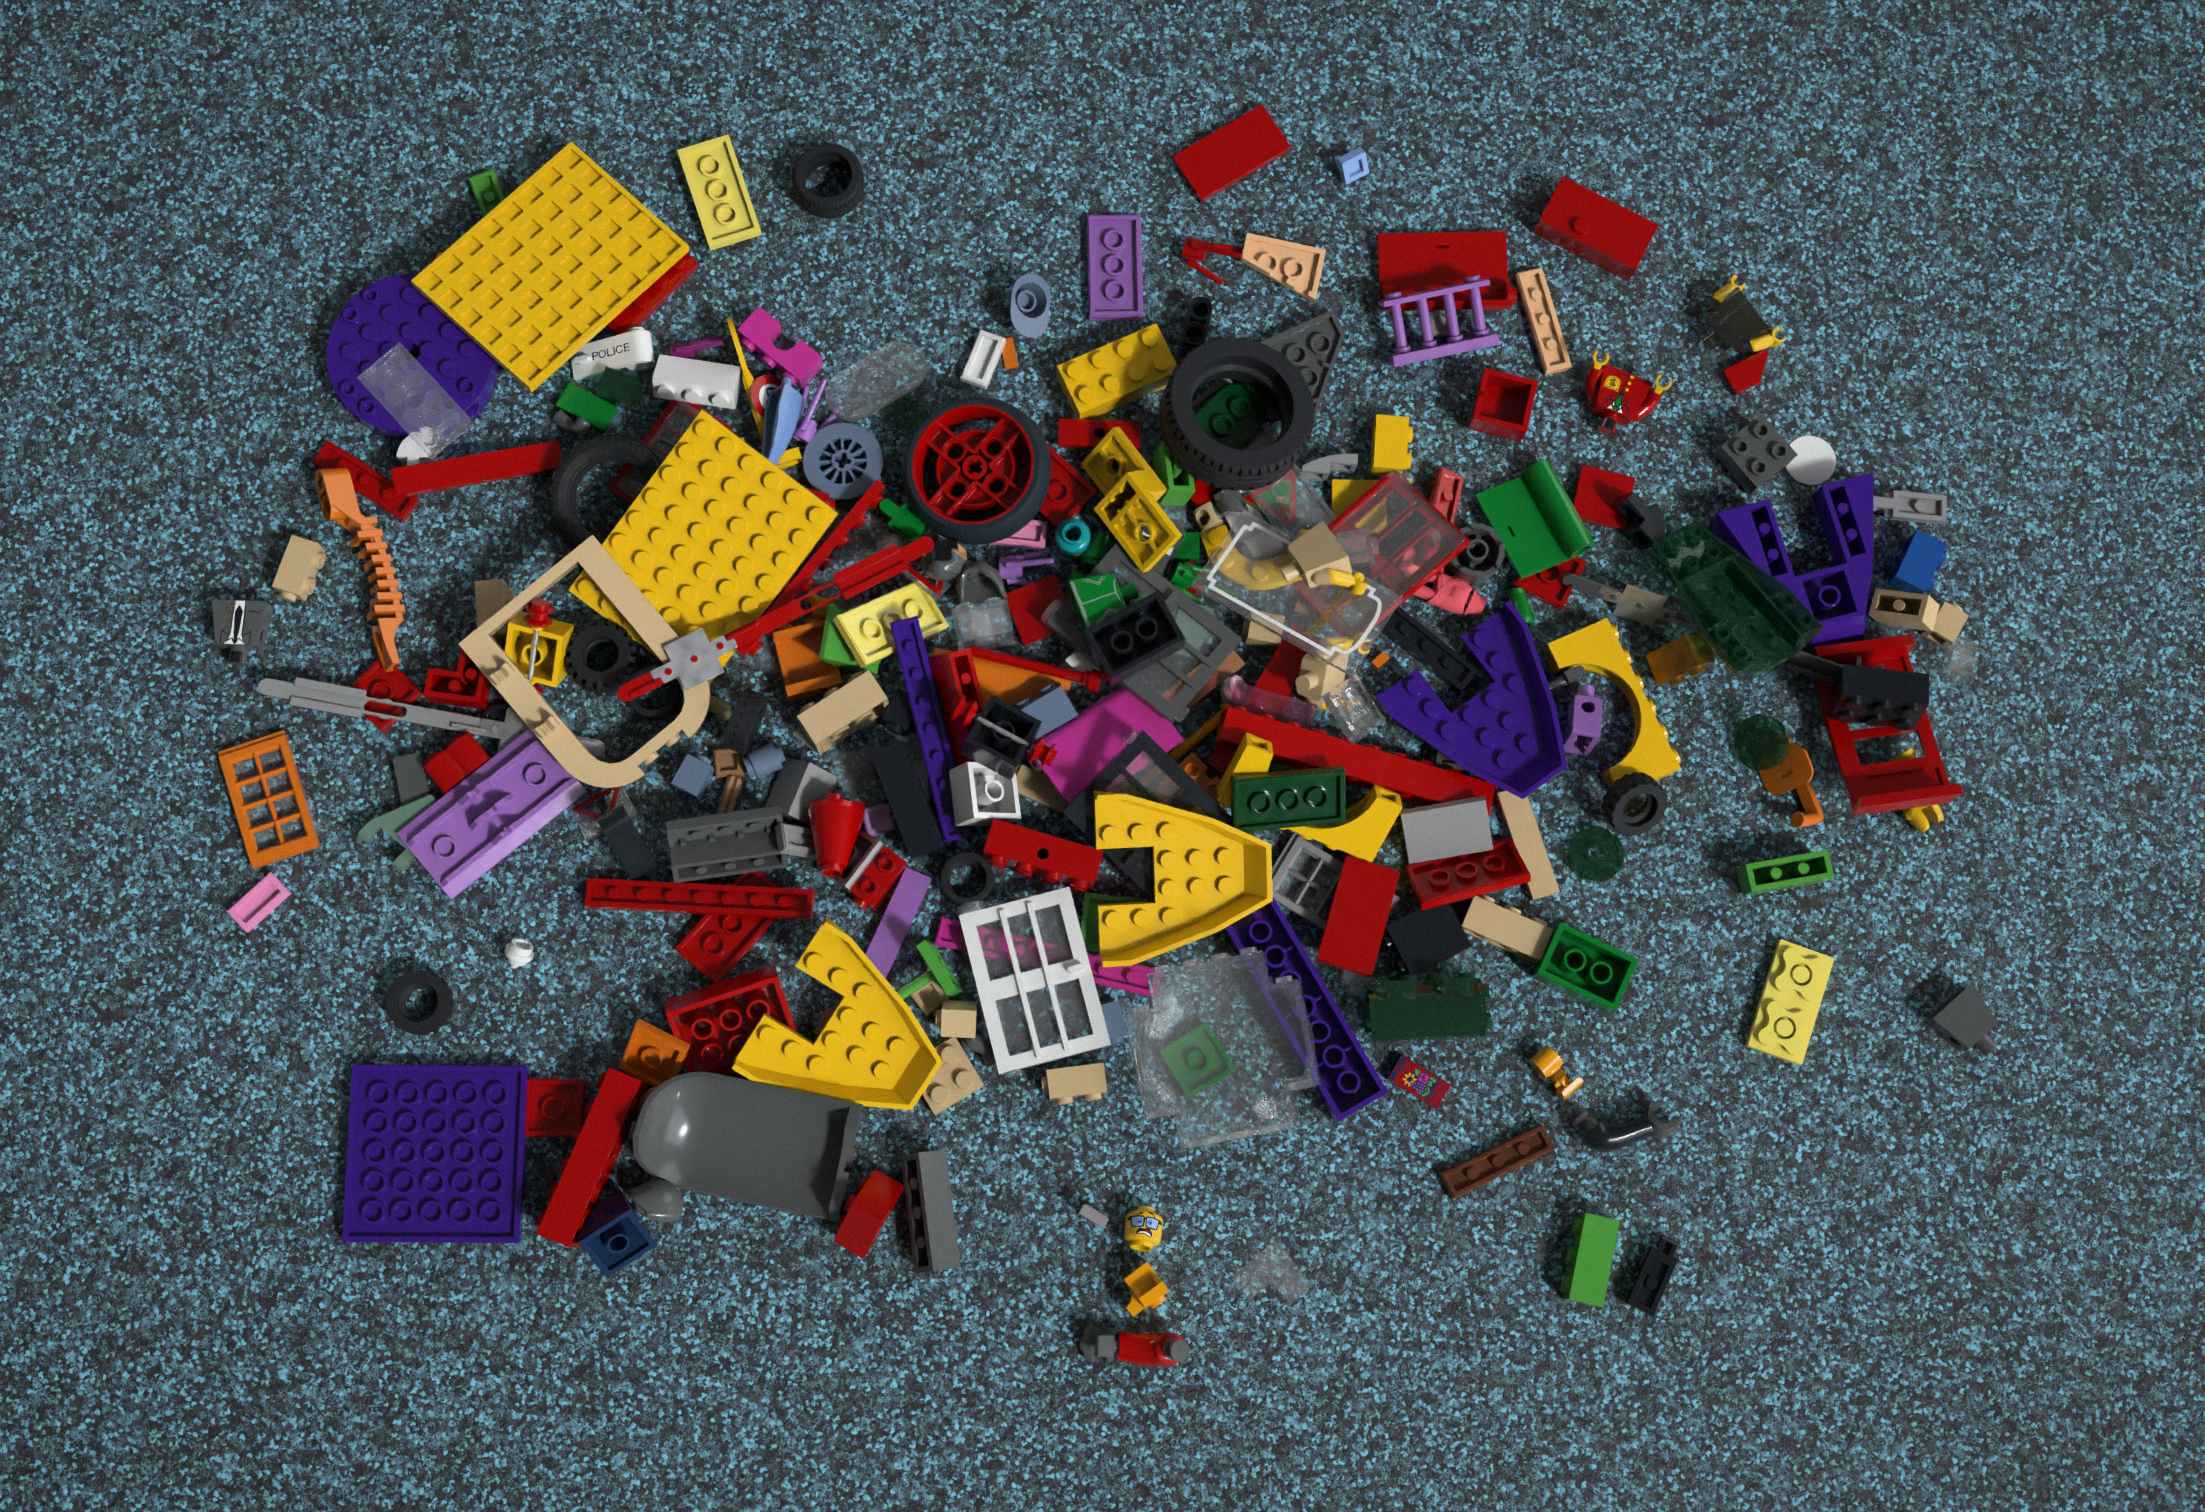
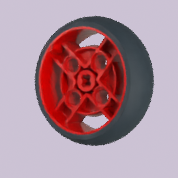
M989 397L962 398L936 409L914 431L907 445L903 460L904 488L915 514L935 533L947 539L959 540L963 544L993 543L1020 531L1040 510L1050 485V453L1039 428L1025 413L1015 406ZM970 422H996V425L989 432L985 430H968L957 435L951 432L954 428ZM1023 441L1028 448L1031 460L1030 476L1024 491L1015 485L1018 464L1014 454ZM1000 445L1001 450L995 455L989 454V449L992 446ZM953 450H963L960 457L950 458ZM932 451L938 456L936 479L939 490L929 499L924 486V470L929 454ZM972 468H981L982 471L979 474L977 472L973 473ZM995 483H1003L1004 487L1000 492H991V488ZM959 486L965 487V491L961 496H952L955 488ZM998 506L1004 511L995 517L981 521L968 522L956 520L963 510L986 511Z

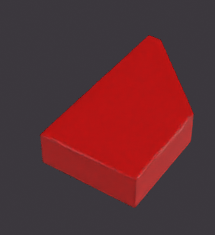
M1767 349L1723 370L1721 374L1734 396L1760 383L1769 353Z

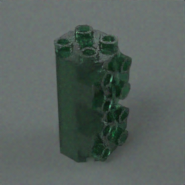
M1475 972L1458 973V976H1453V978H1447L1446 973L1429 974L1425 981H1418V975L1400 976L1401 978L1395 981H1389V976L1372 977V980H1368V984L1363 986V992H1369L1368 999H1363L1362 1002L1365 1033H1371L1366 1038L1367 1043L1482 1038L1485 1036V1032L1492 1028L1491 1013L1486 1012L1485 1002L1489 1001L1488 983L1482 984L1481 978H1475Z

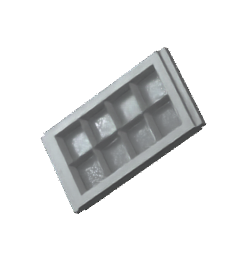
M1293 833L1272 868V892L1275 901L1324 931L1343 862ZM1395 894L1393 897L1389 916L1400 899Z

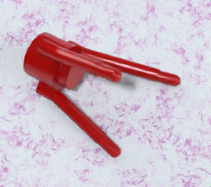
M1188 237L1181 256L1188 260L1186 266L1195 268L1218 284L1223 285L1224 281L1198 264V261L1203 262L1207 252L1242 258L1243 249L1241 247L1205 242Z

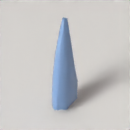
M783 377L781 385L770 392L764 412L762 455L775 465L781 459L793 436L805 404L803 396L792 388L793 380L789 377Z

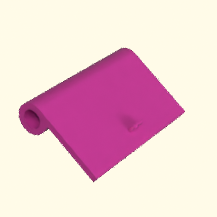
M1120 686L1078 713V716L1043 736L1044 744L1050 747L1055 743L1054 750L1058 751L1050 767L1045 764L1043 769H1041V762L1038 760H1034L1030 765L1037 772H1044L1068 805L1142 730L1166 753L1182 743L1184 739L1166 717L1161 718ZM1143 750L1128 765L1126 770L1131 775H1134L1154 760ZM1027 752L1025 756L1029 762V752ZM1121 773L1105 790L1107 792L1127 778Z

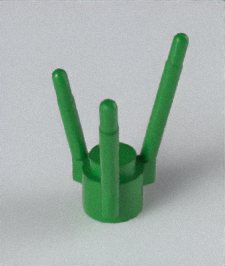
M1178 561L1170 575L1169 582L1174 583V586L1197 604L1205 606L1185 588H1191L1194 582L1209 588L1208 586L1211 582L1197 577L1198 573L1196 572L1209 575L1212 569L1196 566L1186 561L1184 563ZM1214 584L1216 588L1224 591L1232 597L1236 596L1234 592Z

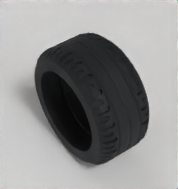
M822 143L821 145L817 144L812 146V148H808L799 156L792 172V183L799 204L808 213L816 217L825 219L840 218L855 209L862 199L865 185L862 166L857 157L841 145ZM834 165L846 170L851 176V182L847 189L837 196L820 197L813 194L806 187L809 175L821 166Z

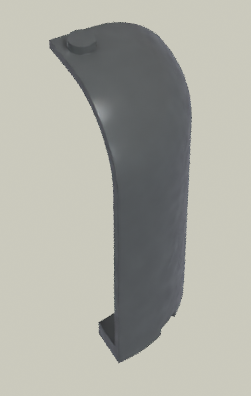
M690 1072L663 1082L648 1096L643 1104L638 1121H633L631 1124L629 1139H633V1153L638 1164L653 1177L669 1181L677 1188L837 1222L842 1215L848 1190L849 1172H846V1168L852 1169L856 1152V1133H859L863 1104L715 1073Z

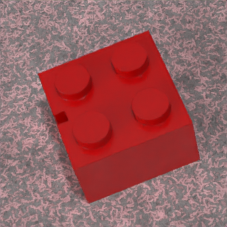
M1485 368L1478 382L1468 429L1521 442L1527 432L1538 381Z

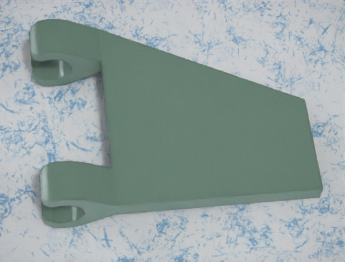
M430 794L374 818L358 832V837L365 842H370L381 828L406 849L393 863L397 869L405 871L415 859V856L397 835V832L438 800Z

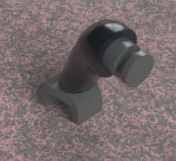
M1657 1100L1651 1105L1645 1118L1641 1117L1613 1125L1605 1120L1598 1122L1594 1117L1592 1119L1589 1118L1590 1113L1585 1110L1572 1123V1126L1581 1129L1579 1133L1584 1136L1582 1143L1586 1147L1597 1152H1611L1634 1144L1649 1136L1655 1139H1665L1676 1132L1682 1118L1673 1116L1669 1123L1659 1121L1655 1117V1113L1659 1111L1662 1103Z

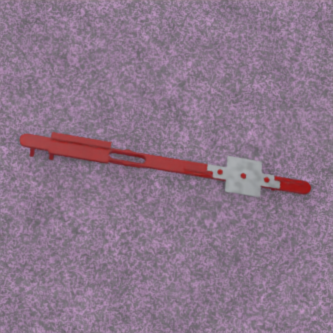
M924 536L899 549L894 544L833 574L834 581L822 587L814 588L810 593L709 642L702 628L664 646L670 662L620 686L618 697L625 702L631 701L677 677L680 678L685 690L688 691L724 673L718 657L806 613L825 607L829 602L841 596L847 600L907 570L906 564L931 552L934 548V542L930 537ZM831 585H837L840 589L838 595L810 609L803 610L800 607L801 600Z

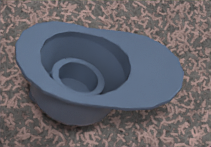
M1033 273L1020 276L1015 281L1008 296L1011 322L1017 332L1027 338L1039 337L1046 331L1051 301V291L1048 283L1041 276Z

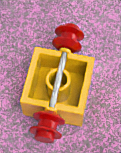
M534 599L525 605V609L530 613L521 611L509 621L505 652L534 687L542 693L543 687L539 684L556 688L567 676L568 665L566 664L565 657H568V654L565 651L567 646H571L569 639L573 635L574 624L551 619L547 615L552 614L554 608L549 605V602L543 599Z

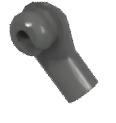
M562 410L558 411L552 419L569 435L584 436L586 430L590 428V423L584 417L580 416L576 421H573Z
M976 1034L975 1038H963L961 1040V1047L964 1051L981 1053L987 1068L996 1065L990 1039Z

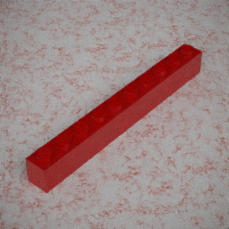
M1241 706L1227 707L1221 714L1214 746L1236 752L1247 732L1272 742L1273 757L1271 762L1297 770L1343 765L1345 768L1346 784L1371 790L1373 785L1376 784L1400 794L1402 800L1422 806L1485 796L1488 816H1490L1496 785L1487 782V780L1477 775L1469 777L1461 774V771L1455 768L1442 769L1435 767L1433 762L1427 760L1414 761L1408 759V756L1403 753L1393 752L1390 754L1383 752L1380 747L1375 745H1359L1348 737L1335 738L1328 736V733L1324 730H1307L1301 728V725L1296 722L1287 721L1283 723L1276 721L1269 714H1252Z

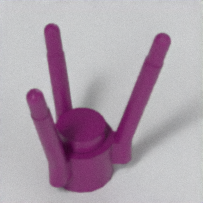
M718 335L692 342L672 344L670 346V355L696 360V350L721 346L723 344L722 337Z

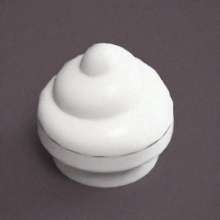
M513 938L506 945L504 953L512 969L523 966L532 960L534 947L529 941Z

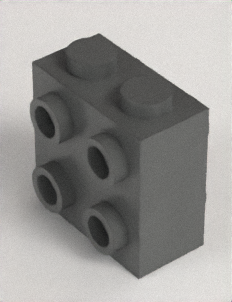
M1762 414L1754 420L1750 416L1738 426L1740 430L1734 436L1729 433L1717 443L1720 448L1714 454L1749 495L1791 463L1798 455Z

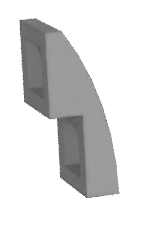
M1337 454L1313 460L1302 466L1299 479L1327 481L1330 471L1354 473L1358 465V454Z

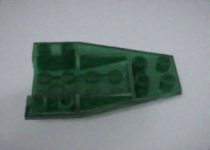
M1694 521L1652 543L1660 564L1699 634L1736 676L1751 680L1793 658L1822 631L1823 626L1785 585L1698 522Z

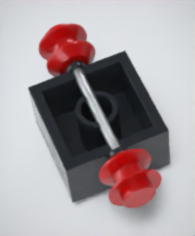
M966 695L961 699L955 698L949 709V713L953 714L951 720L953 721L957 717L962 719L963 727L971 724V722L974 723L965 739L961 754L1009 780H1012L1027 752H1029V762L1032 763L1034 760L1040 761L1041 769H1043L1045 764L1049 767L1052 765L1058 751L1054 750L1056 744L1054 743L1050 747L1045 745L1044 737L1037 739L1035 743L1033 742L1042 721L991 695L981 713H977V701L970 705L966 702Z

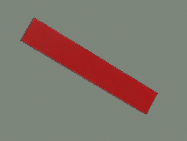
M558 440L391 469L396 498L551 472L555 470L562 459V453Z

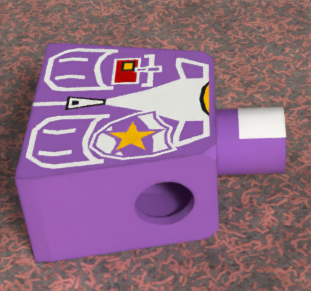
M1590 685L1578 686L1577 694L1574 695L1567 707L1562 736L1566 753L1588 756L1600 738L1603 700L1594 697L1595 688Z

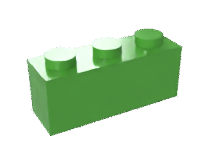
M1828 850L1749 863L1737 869L1743 897L1823 883L1834 878Z
M1580 1213L1579 1218L1575 1217L1572 1226V1234L1575 1235L1574 1245L1569 1247L1566 1257V1263L1570 1264L1568 1275L1563 1276L1561 1282V1292L1564 1293L1563 1299L1594 1307L1604 1306L1619 1220L1590 1213Z

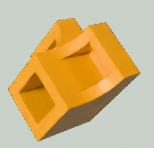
M1148 1262L1142 1264L1123 1279L1131 1293L1130 1302L1125 1308L1132 1317L1146 1309L1149 1305L1154 1309L1166 1300L1164 1294L1169 1290Z

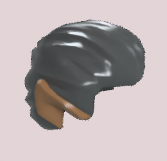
M944 539L936 544L931 552L921 556V567L923 572L931 579L939 581L950 580L961 573L963 564L967 561L966 549L959 540Z

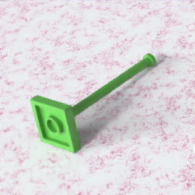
M927 940L916 946L928 965L926 967L927 971L896 990L900 997L905 999L929 982L938 981L948 996L955 997L963 992L962 987L934 943Z

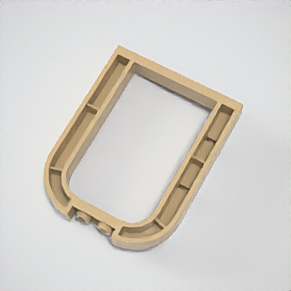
M591 535L458 644L570 775L588 785L612 788L631 784L645 776L646 773L639 765L644 763L648 766L660 756L656 752L664 745L669 748L681 738L678 734L683 730L691 738L699 730L710 706L711 692L709 680L686 691L680 678L677 677L676 679L679 681L684 692L683 708L677 718L629 758L618 763H607L600 761L590 753L492 637L495 632L524 610L527 603L540 597L580 564L664 664L670 662L664 646L680 639L679 636L599 541Z

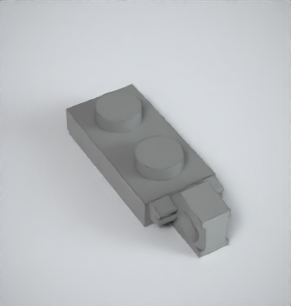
M1893 490L1892 492H1885L1883 497L1873 496V512L1883 513V518L1940 525L1946 523V495Z

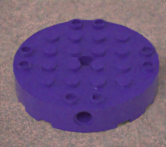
M418 274L388 277L361 290L344 306L337 316L327 343V368L337 395L359 422L373 432L387 438L404 440L412 433L431 430L436 437L442 435L445 437L460 430L475 419L489 402L495 390L494 385L497 374L500 372L499 363L412 286L411 280ZM419 356L416 360L410 361L411 357Z

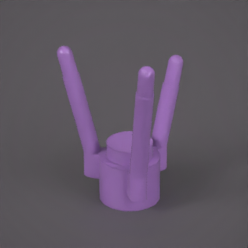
M826 378L821 380L806 415L802 417L803 407L792 436L797 441L806 445L810 443L815 433L830 425L841 413V408H837L818 429H816L817 423L811 419L827 383ZM807 385L804 386L802 392L805 403L809 391V386Z
M1048 549L1020 555H1007V557H1000L999 574L1002 579H1007V585L1025 586L1033 582L1017 579V576H1023L1024 566L1052 564L1054 559H1031L1048 555L1050 553Z

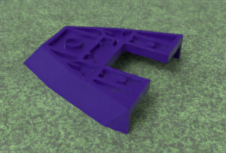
M1509 600L1501 610L1460 639L1493 684L1450 713L1419 670L1416 669L1382 694L1380 692L1376 694L1371 703L1467 771L1524 799L1566 769L1568 765L1556 705L1527 622Z

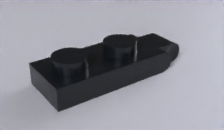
M1662 1234L1657 1244L1653 1242L1650 1244L1625 1304L1649 1316H1654L1678 1262L1679 1255L1675 1251L1679 1242Z

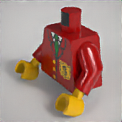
M1596 348L1592 352L1594 364L1590 365L1584 386L1587 400L1592 405L1591 413L1602 418L1598 426L1599 431L1605 434H1613L1617 424L1627 427L1630 421L1638 422L1653 412L1663 396L1662 391L1669 389L1673 381L1671 378L1668 385L1662 386L1659 383V379L1663 373H1660L1655 381L1656 387L1652 388V382L1607 365L1606 363L1610 357L1608 351H1606L1604 359L1597 360L1598 348Z

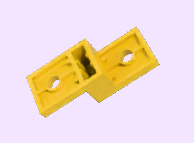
M1113 427L1081 465L1105 496L1094 510L1141 572L1144 573L1148 572L1181 538L1182 534L1157 503L1158 499L1168 489L1121 428ZM1114 459L1119 463L1118 473H1115L1112 469ZM1144 525L1148 527L1150 531V536L1148 540H1146L1142 535V528Z

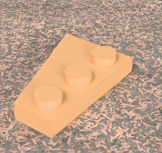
M1247 233L1241 262L1315 303L1326 249Z

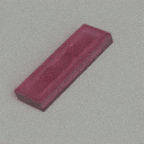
M1236 682L1234 685L1229 707H1244L1252 714H1269L1275 718L1274 720L1283 723L1287 721L1296 722L1301 725V728L1307 730L1312 728L1317 708L1316 704Z

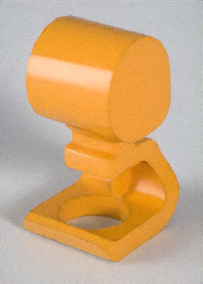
M1545 1045L1529 1059L1530 1065L1542 1079L1550 1078L1552 1080L1557 1098L1561 1102L1573 1094L1584 1082L1580 1077L1574 1080L1566 1077L1567 1073L1561 1069L1562 1059L1548 1045Z

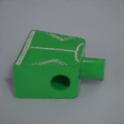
M1114 574L1074 579L1068 582V592L1083 630L1126 608L1125 602L1139 598L1134 582L1118 586Z

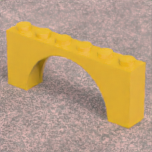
M1608 618L1548 643L1542 651L1554 675L1580 665L1585 671L1600 674L1615 683L1623 691L1631 704L1635 720L1633 741L1621 762L1602 774L1608 787H1611L1617 779L1619 780L1626 774H1632V772L1646 773L1648 776L1653 777L1655 781L1674 774L1681 768L1679 765L1681 762L1680 757L1674 748L1671 749L1667 741V730L1662 723L1659 724L1655 716V706L1650 698H1646L1642 690L1644 688L1643 681L1639 674L1634 673L1630 665L1631 657L1625 648L1622 649L1618 641L1619 633L1614 624H1610Z
M1245 733L1217 787V798L1223 806L1231 809L1230 776L1268 773L1273 757L1272 742L1250 733ZM1374 784L1361 801L1346 809V822L1280 829L1292 830L1304 839L1317 840L1329 849H1339L1347 852L1352 857L1372 862L1403 808L1400 794Z

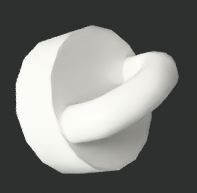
M1233 675L1228 677L1221 684L1220 696L1222 701L1231 706L1246 700L1248 697V687L1240 676Z

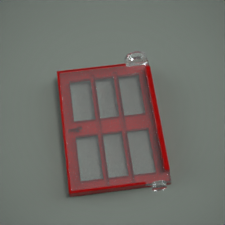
M1404 469L1400 473L1394 470L1388 476L1384 475L1327 525L1349 557L1352 569L1351 574L1354 576L1355 573L1361 572L1365 577L1363 582L1374 587L1376 591L1373 595L1381 600V612L1371 631L1470 544V540L1411 485L1414 480ZM1303 580L1279 588L1288 598L1297 593L1321 618H1324L1321 616L1324 615L1330 619L1326 620L1329 621L1327 624L1341 638L1348 637L1349 640L1357 633L1364 634L1378 608L1377 601L1367 596L1371 591L1366 588L1362 595L1358 596L1357 600V596L1350 593L1349 588L1341 586L1346 589L1345 591L1338 587V585H1319L1310 588ZM1342 589L1344 591V597L1342 598L1343 593L1341 591H1338L1337 594H1335L1336 590ZM1349 595L1355 598L1353 599L1355 600L1354 602L1350 599H1347ZM1333 596L1342 600L1340 605L1332 600ZM1327 607L1335 612L1333 616L1324 613V611L1327 612Z

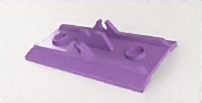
M529 728L397 832V835L452 900L587 791L576 778L561 766Z

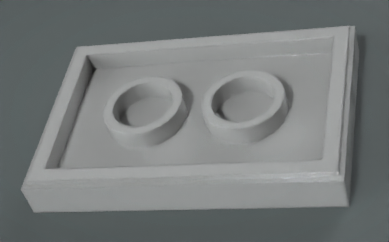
M1485 796L1400 811L1409 864L1493 850Z

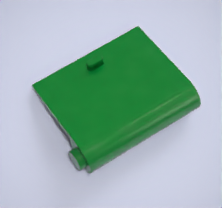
M1541 458L1528 463L1526 466L1527 470L1523 476L1474 495L1489 526L1496 530L1495 533L1500 537L1501 542H1504L1505 555L1519 580L1583 555L1595 546V542L1548 460H1541Z

